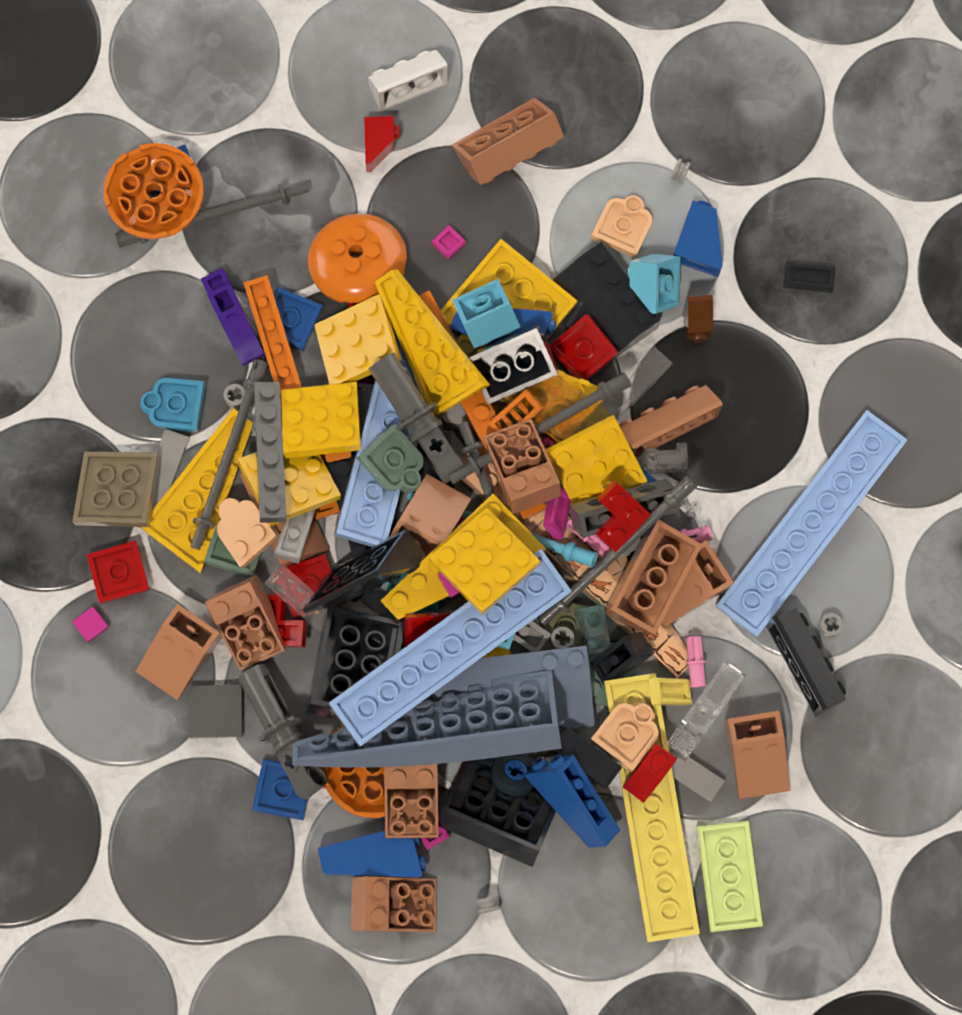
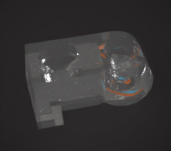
M676 443L675 450L659 451L656 448H647L641 455L640 466L650 474L687 473V443Z

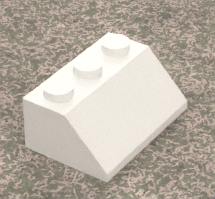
M437 50L421 52L414 59L409 61L401 60L394 67L386 70L379 69L368 77L370 90L380 112L448 84L447 63Z

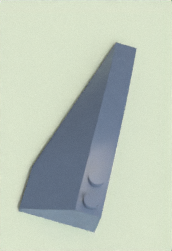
M587 646L480 658L423 700L436 702L443 698L445 694L453 692L455 696L469 691L468 687L479 684L480 688L492 686L491 680L500 677L552 670L559 727L564 726L569 729L595 726Z
M552 670L500 677L491 680L492 686L480 688L479 684L468 687L469 691L455 696L452 692L443 695V698L436 702L431 700L420 702L360 747L345 726L339 728L340 730L332 735L322 733L292 743L293 766L394 767L429 765L561 749Z

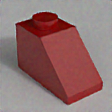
M394 116L364 117L366 172H372L395 149V139L400 138L399 124L394 125Z
M655 743L622 788L644 803L663 780L677 758Z

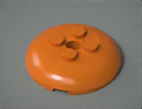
M161 143L139 145V148L127 154H122L109 169L104 183V201L113 221L125 232L142 239H163L185 229L197 216L204 196L202 176L194 161L182 150ZM152 191H161V194L157 197L150 198L149 195Z
M365 213L347 214L327 223L314 237L308 252V268L314 284L325 296L339 303L359 304L378 295L379 291L375 281L390 270H398L403 276L407 260L405 243L400 233L384 219ZM353 253H354V254H362V255H361L360 257H358V258H353V257H352V254H353Z
M342 724L340 727H338L333 734L339 731V728L344 727V725ZM321 767L327 776L325 787L332 799L341 808L351 814L364 818L385 817L384 767H381L376 773L369 772L366 767Z

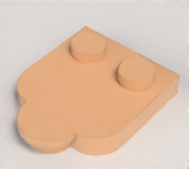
M631 195L624 199H611L607 202L590 239L598 243L602 242L605 246L636 259L650 230L652 216L645 210V204L638 196Z
M228 498L220 504L219 515L221 520L217 525V533L239 567H246L280 537L274 525L270 527L268 523H260L259 504L256 501L244 500L239 502L237 499Z
M642 702L636 703L633 706L626 703L617 705L590 741L629 772H632L658 738V728L653 723L655 718L653 708L647 703Z

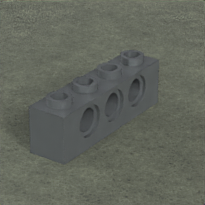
M666 479L625 490L643 508L651 513L664 501V493L667 490L671 491L675 486ZM596 498L569 505L573 529L582 538L596 535L595 533L613 515ZM671 508L664 515L679 512V508Z

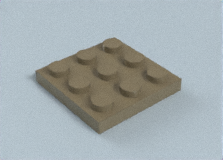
M84 451L72 522L76 526L149 527L160 460L158 453Z

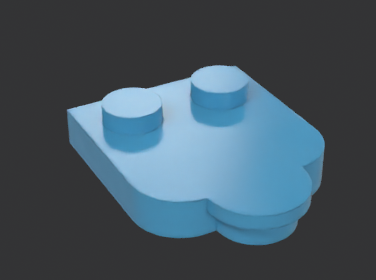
M162 378L155 383L152 391H148L142 396L140 401L141 409L149 415L150 421L157 428L198 432L206 384L204 381Z

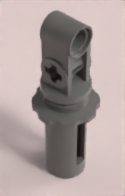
M393 352L368 369L401 418V424L395 427L396 430L406 429L409 435H411V442H419L433 464V468L444 484L450 482L448 475L464 467V464L439 429L443 423L440 419H436L433 413L434 409L438 406L437 402L428 405L429 402L424 401L398 357ZM431 440H434L436 443L439 441L442 443L440 447L441 452L438 453L436 450H430Z
M266 664L251 667L243 672L238 680L264 728L259 740L261 743L272 744V751L280 760L281 766L293 785L295 793L302 799H309L327 784V776L321 767L289 765L292 764V743L307 738L306 734L300 729L305 719L303 715H292Z

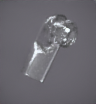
M687 497L681 502L682 505L679 507L688 517H696V514L702 512L700 503L698 501L690 503Z

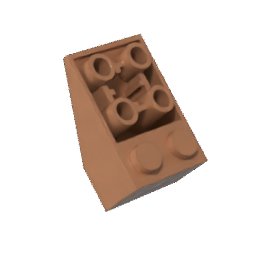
M532 419L483 436L512 514L561 497L559 479Z
M426 474L389 538L407 529L425 553L420 560L422 561L455 530L472 498Z
M707 540L700 543L702 547L661 623L664 628L727 591L734 584Z
M254 575L213 594L205 602L240 671L285 651L269 597L258 575Z
M177 604L162 624L135 672L178 701L223 637L220 632Z
M773 711L727 719L724 724L739 800L790 791L785 739L780 712Z
M438 764L384 767L385 838H438Z
M368 876L352 878L351 931L436 932V879Z

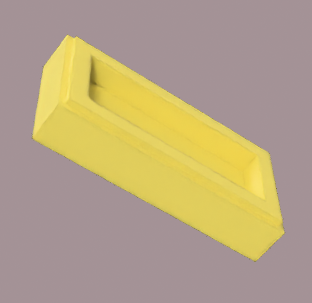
M648 679L652 705L687 706L692 704L689 679Z

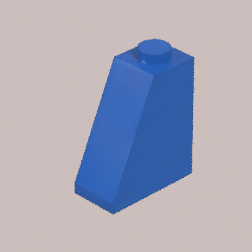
M692 201L673 256H680V265L719 277L723 265L717 210L708 202Z

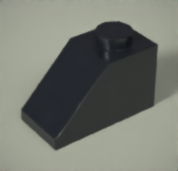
M637 632L622 637L590 664L604 685V681L614 680L638 667L651 657L654 651L643 633Z

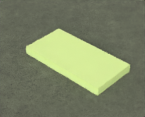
M749 821L696 827L710 932L762 927Z

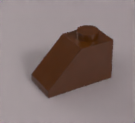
M712 294L687 297L682 311L686 340H693L695 343L707 341L713 333Z

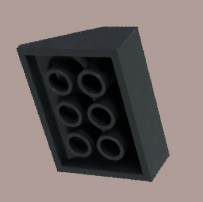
M602 242L581 255L553 279L557 285L578 301L576 306L562 321L564 326L568 330L585 314H589L619 351V354L613 359L659 328L660 318L657 314L651 313L630 287L629 277Z
M406 529L334 567L302 610L305 613L327 609L328 606H341L349 601L354 603L361 599L366 592L374 593L384 583L388 582L391 584L399 579L403 573L411 574L420 566L419 561L425 553Z
M328 606L323 619L306 713L339 719L328 703L400 651L405 622Z
M487 758L464 761L441 810L438 826L533 867L556 811L535 787L529 793L522 796H510L497 789L491 777V770L495 760ZM513 770V772L511 773V775L516 776L518 774V772L515 770Z

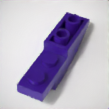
M221 268L201 278L207 296L241 364L245 366L253 362L254 359L265 356L225 270Z

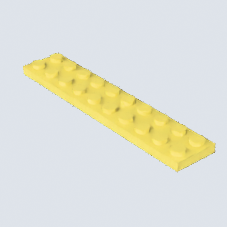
M656 673L604 681L609 714L617 705L622 703L632 706L636 703H647L654 710L655 718L653 723H655L659 732L655 743L669 752L661 705L651 704L648 679L656 678ZM622 766L619 771V778L647 942L700 934L672 767L643 803L622 788L635 771L634 769L632 772H629Z

